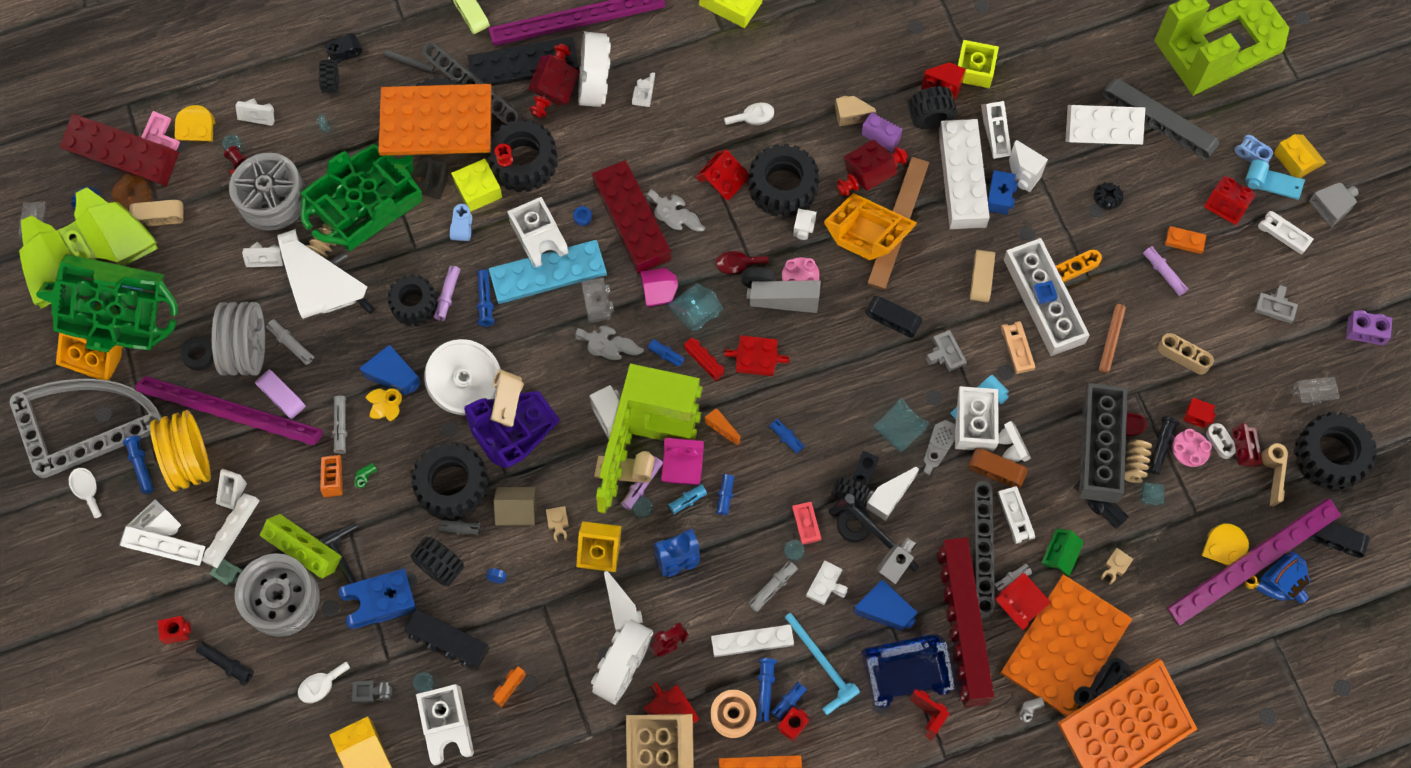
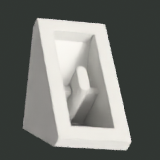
M221 469L216 504L232 510L235 508L238 499L247 485L241 475Z

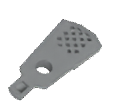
M944 420L935 424L924 458L926 466L923 473L930 475L932 469L940 465L954 443V423ZM931 454H936L938 458L932 459Z

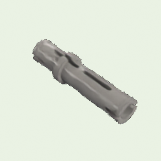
M275 319L268 322L269 325H266V328L277 337L279 343H283L305 365L312 362L311 359H314V356L290 335L291 332L288 329H284Z
M335 396L333 398V452L335 454L346 453V437L348 436L346 431L345 396Z
M788 561L778 573L775 572L773 574V578L748 605L755 612H758L778 589L787 584L786 581L798 568Z

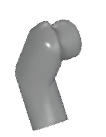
M1042 697L1023 703L1019 713L1022 721L1030 722L1034 711L1045 707Z

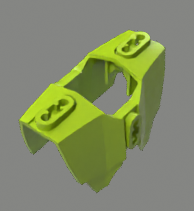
M87 187L76 192V208L74 212L76 220L68 226L55 230L53 226L38 220L33 215L21 220L23 247L19 250L34 305H39L42 309L51 304L38 298L36 293L44 282H55L60 262L66 254L92 260L97 258L108 259L116 262L118 265L125 266L126 263L129 264L158 249L157 241L119 202L108 203ZM71 234H75L77 236L72 240L69 239V236Z

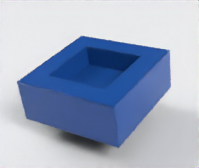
M1052 280L1033 285L1038 305L1057 300L1058 296Z

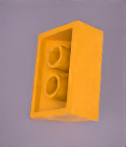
M59 333L57 365L96 379L110 380L121 359L123 346L116 345L109 352L87 349L86 339Z

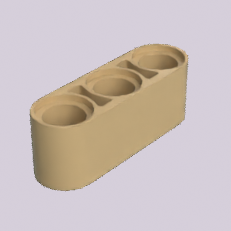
M180 200L134 203L129 206V212L144 227L178 224L184 221V204Z
M976 249L970 300L989 303L995 252Z
M1172 333L1165 334L1158 344L1160 354L1197 374H1205L1214 362L1213 356L1209 352ZM1165 342L1170 343L1172 347H1168ZM1182 351L1187 352L1189 356L1183 355ZM1199 361H1204L1206 366L1200 364Z

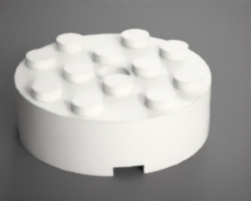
M584 32L578 85L579 105L601 107L602 104H605L608 89L606 79L608 78V69L610 68L609 54L611 47L609 37L605 33Z
M632 619L628 622H623L619 632L615 633L611 641L614 643L613 646L608 649L605 658L603 657L598 664L597 669H599V673H596L591 681V684H593L592 693L614 705L618 703L631 683L636 668H639L653 637V630Z

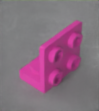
M665 438L661 481L699 485L701 482L704 441Z

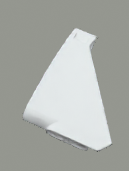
M296 229L278 235L286 272L299 313L303 319L321 312L328 313L356 303V300L364 297L367 286L299 242Z

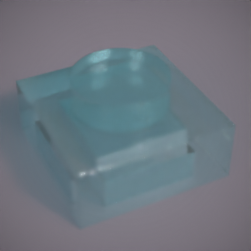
M1144 483L1142 504L1162 506L1164 504V485Z

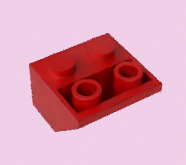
M949 62L925 70L921 91L930 87H947V89L951 90L954 101H956L962 88L966 69Z

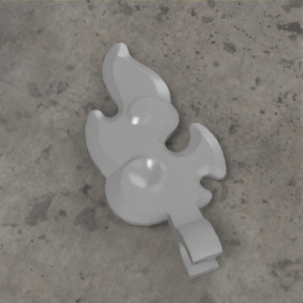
M652 189L646 194L648 196L646 199L650 203L657 205L654 210L655 217L664 221L669 227L675 230H682L681 224H685L693 231L700 232L705 230L696 214L689 212L685 208L676 210L678 205L685 206L684 200L679 196L672 195V199L668 200L667 196L661 198Z
M600 326L599 333L595 330L592 333H587L585 330L577 328L575 334L576 340L588 342V350L592 355L602 356L609 360H620L622 358L619 355L620 352L629 355H639L644 352V349L638 347L631 339L616 336L612 340H608L607 337L609 335L616 334V331L610 327Z

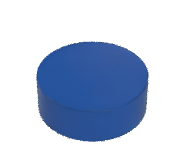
M581 206L574 210L573 218L576 224L585 226L591 222L592 214L589 208Z
M496 568L488 569L486 578L489 581L500 584L505 583L507 577L504 571Z

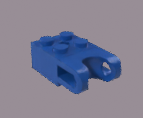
M693 529L684 531L682 534L670 539H663L653 545L654 556L663 577L675 576L680 570L685 568L686 570L693 569L700 563L699 543Z
M405 568L345 585L338 590L339 597L342 600H357L360 602L358 611L348 615L346 618V625L350 629L376 622L381 623L416 611ZM393 593L394 597L389 598L388 595Z

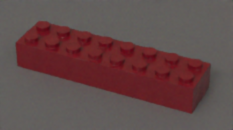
M968 537L947 539L939 547L937 561L942 566L940 580L941 583L945 584L943 599L945 603H948L949 610H946L947 621L951 622L952 630H949L950 641L954 642L955 649L952 650L954 662L957 661L958 664L956 679L957 682L961 683L959 698L961 702H964V707L989 705L995 696Z

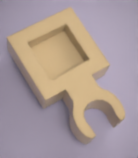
M566 507L546 509L549 530L555 529V542H558L557 536L559 534L564 535L566 541L567 534L563 530V528L569 527Z
M1116 548L1105 564L1109 570L1103 573L1101 579L1103 580L1106 575L1111 576L1112 580L1109 583L1111 585L1116 579V573L1122 577L1133 561V558Z

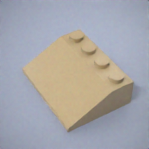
M692 714L626 715L627 768H694Z

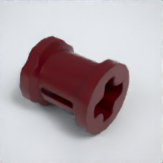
M236 145L229 147L224 152V157L233 163L235 169L242 161L247 160V157L239 152V148Z

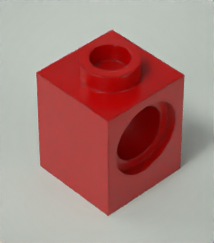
M1193 397L1187 406L1183 421L1205 429L1215 419L1216 413H1213L1215 405Z
M183 616L157 621L159 640L162 643L170 644L189 640L188 633H191V625ZM175 626H179L178 632L172 634V629Z
M793 707L778 725L777 730L794 742L808 725V715L802 709L798 708L796 710ZM797 719L800 722V726L793 728L789 725V721Z

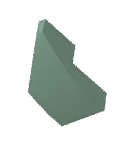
M223 559L217 568L214 567L209 574L223 584L230 585L237 583L243 570Z

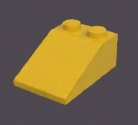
M365 717L330 734L344 768H392L374 724L369 717Z

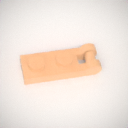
M1014 322L1013 325H1001V331L1016 374L1035 370L1036 367L1021 322ZM1016 332L1017 335L1012 336L1011 333Z

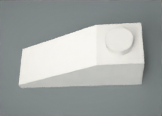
M1004 101L982 104L983 122L993 159L1010 156L1011 146Z
M914 467L882 484L875 492L871 491L866 500V509L886 521L917 476L919 468Z
M608 571L604 572L616 632H619L624 621L628 622L632 619L638 623H643L641 611H636L635 604Z

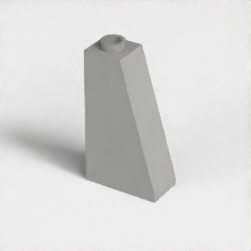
M821 281L752 282L751 288L747 289V299L750 300L751 307L817 313Z

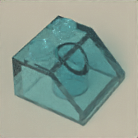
M698 283L668 304L680 321L693 331L701 329L707 321L717 317L719 312L723 310L714 291Z

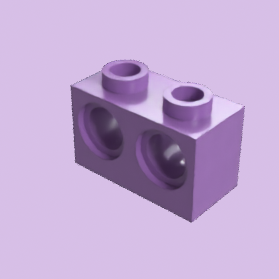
M1363 310L1353 311L1348 317L1346 339L1384 346L1391 339L1392 318L1386 317L1384 314H1370Z

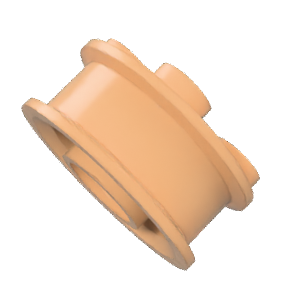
M728 690L716 697L711 707V721L718 733L728 738H739L749 733L753 728L756 720V707L749 695L739 690ZM732 709L739 712V716L735 719L728 716V712Z

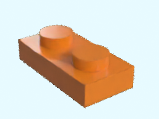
M1169 226L1165 245L1202 254L1206 235Z
M517 667L506 676L507 681L503 686L500 685L493 693V696H495L493 701L498 706L502 707L526 676L525 671Z

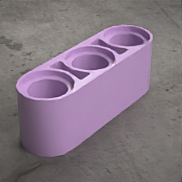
M270 369L255 381V384L291 420L306 407Z

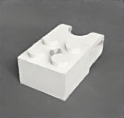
M542 197L507 211L510 224L534 268L543 264L541 262V255L547 250L556 251L560 257L568 254L567 244Z
M455 684L416 694L431 763L435 766L443 762V749L450 742L457 743L463 756H473V744L461 687ZM442 706L446 708L444 715L439 713V710H442Z

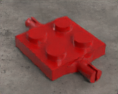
M740 335L737 350L725 349L724 357L736 358V372L774 377V369L777 362L789 364V356L778 355V339Z
M657 682L654 683L655 687L653 684L650 686L656 697L652 702L644 706L648 715L692 714L693 725L700 721L678 685L664 692Z

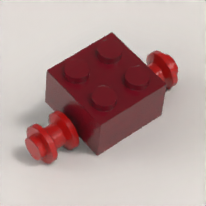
M564 44L554 46L555 56L546 55L540 58L528 90L539 95L534 96L533 100L536 103L529 108V111L532 112L531 115L536 118L546 117L547 113L544 110L546 106L551 105V102L556 105L567 104L580 71L568 65L565 61L566 56L571 55V51Z
M872 140L845 155L844 161L849 175H847V180L842 181L840 179L837 181L836 189L838 193L847 197L850 190H859V184L868 191L897 174V164L899 162L901 164L907 162L906 158L908 156L903 148L896 147L894 148V153L890 154L876 140Z

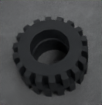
M937 86L924 89L913 95L908 101L911 119L916 128L940 127L941 121H950L957 115L953 94L947 87Z
M410 274V277L404 275L401 280L399 278L396 279V284L392 283L390 286L391 290H388L387 301L394 318L398 319L401 324L405 322L407 326H411V324L419 326L418 323L420 322L425 324L426 319L430 320L432 313L435 314V307L438 304L432 284L426 278L423 280L422 276L418 275L415 277L414 274ZM417 294L422 296L421 301L417 305H403L405 298L410 295Z
M425 536L410 555L412 561L423 572L441 585L448 587L465 568L463 562L451 550L432 537Z

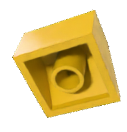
M1292 135L1280 142L1274 152L1288 172L1297 178L1304 177L1326 163L1304 135Z
M582 521L578 536L576 567L616 572L622 526Z

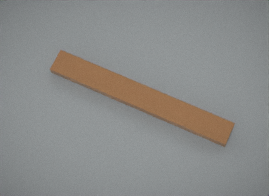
M914 157L911 158L893 212L906 218H911L929 162ZM903 239L889 254L876 258L867 286L883 291L886 290Z

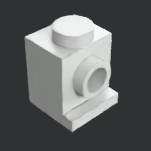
M798 208L793 236L801 240L808 239L809 233H813L817 212Z

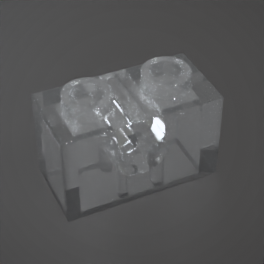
M604 278L581 282L589 323L611 319V312H614L612 301H608L607 295H610L609 284H605Z

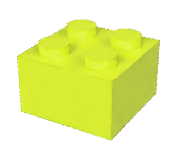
M963 40L958 66L966 69L963 80L964 84L990 88L999 49L998 46Z
M485 158L451 173L454 184L465 205L469 207L470 212L503 198L500 186Z

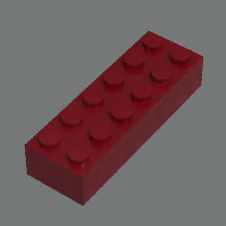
M73 113L59 148L165 187H167L179 152L170 147Z
M621 161L592 173L593 184L636 273L640 274L641 271H647L671 261V250L627 161Z

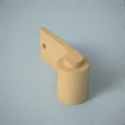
M499 369L494 376L492 384L497 390L490 420L512 427L519 394L524 383L520 376Z
M1279 443L1271 445L1261 453L1263 464L1274 469L1270 506L1272 507L1283 502L1285 494L1283 488L1288 451L1285 446Z
M642 451L636 455L635 459L626 458V461L621 463L620 467L623 468L621 479L618 480L650 482L655 460L654 456L650 452ZM598 456L595 478L602 479L599 477L604 456Z

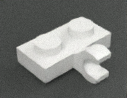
M824 561L806 597L822 605H825L831 592L844 598L848 588L836 583L842 573V569Z

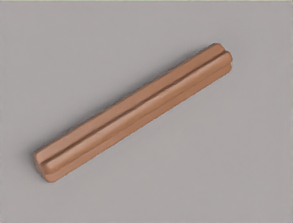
M1116 304L1099 367V371L1107 374L1110 371L1126 309L1125 305Z

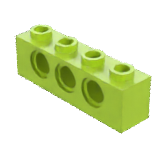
M281 514L267 519L259 535L288 556L298 560L304 567L321 579L334 573L342 558L341 555Z

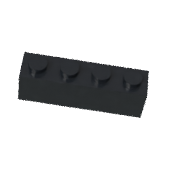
M416 609L405 628V632L409 635L408 639L415 643L421 641L426 644L425 647L433 652L439 650L444 653L443 656L451 661L457 659L461 661L463 667L469 670L472 668L478 670L490 649L486 643Z

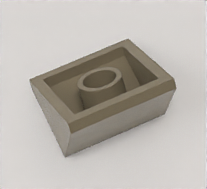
M497 487L494 497L495 525L535 526L536 487Z

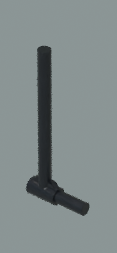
M846 494L837 501L836 505L829 509L831 516L843 510L850 511L890 550L895 543L855 506V498L852 494ZM898 554L897 556L902 560L903 554ZM912 560L908 567L915 572L919 565Z
M355 522L319 539L320 542L342 556L339 566L349 584L357 581L338 545L342 537L358 529Z

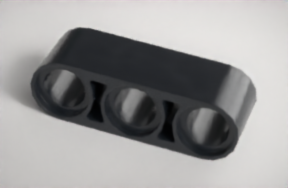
M874 296L865 311L869 318L911 338L915 336L922 323V318L917 314L880 296Z
M1331 522L1310 536L1309 539L1351 556L1363 558L1365 557L1370 537L1359 531Z

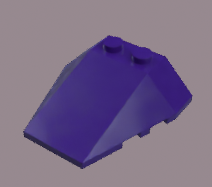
M539 391L519 394L512 427L490 420L495 399L487 400V398H482L464 407L471 434L492 463L509 468L523 461L559 423V418Z

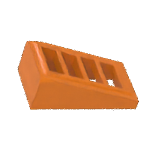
M714 409L705 416L706 425L734 444H740V435L718 409Z
M341 455L321 457L320 491L323 497L343 495ZM329 464H336V466L327 467Z

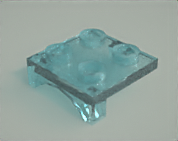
M900 398L895 406L874 425V428L902 453L928 428L929 422L915 414L904 399Z

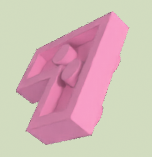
M153 111L141 138L170 147L177 151L180 144L178 140L165 136L172 119Z

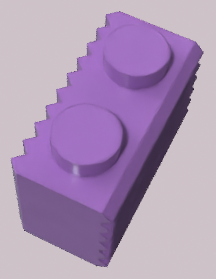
M872 112L863 124L861 135L870 140H876L882 147L893 152L901 140L902 128L896 127V124L893 125V123L880 118V116Z

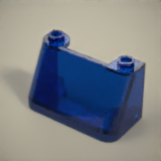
M939 634L924 635L865 648L861 651L875 707H888L893 702L894 697L912 694L915 689L918 691L932 689L939 695L948 694L950 690L955 689L947 642Z

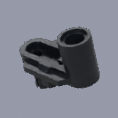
M1113 658L1107 665L1101 667L1090 688L1082 686L1076 690L1074 701L1078 706L1082 707L1135 672L1130 670L1129 665L1122 659Z

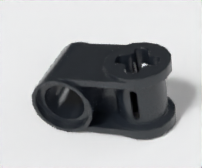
M353 33L329 41L325 47L328 59L336 60L337 63L357 57L362 53L358 39Z

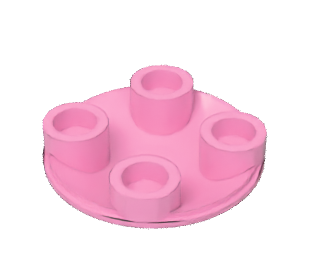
M799 257L790 259L785 263L782 279L783 281L819 280V269L811 258Z
M1187 429L1179 433L1173 440V454L1180 463L1186 466H1201L1210 457L1211 443L1193 429Z

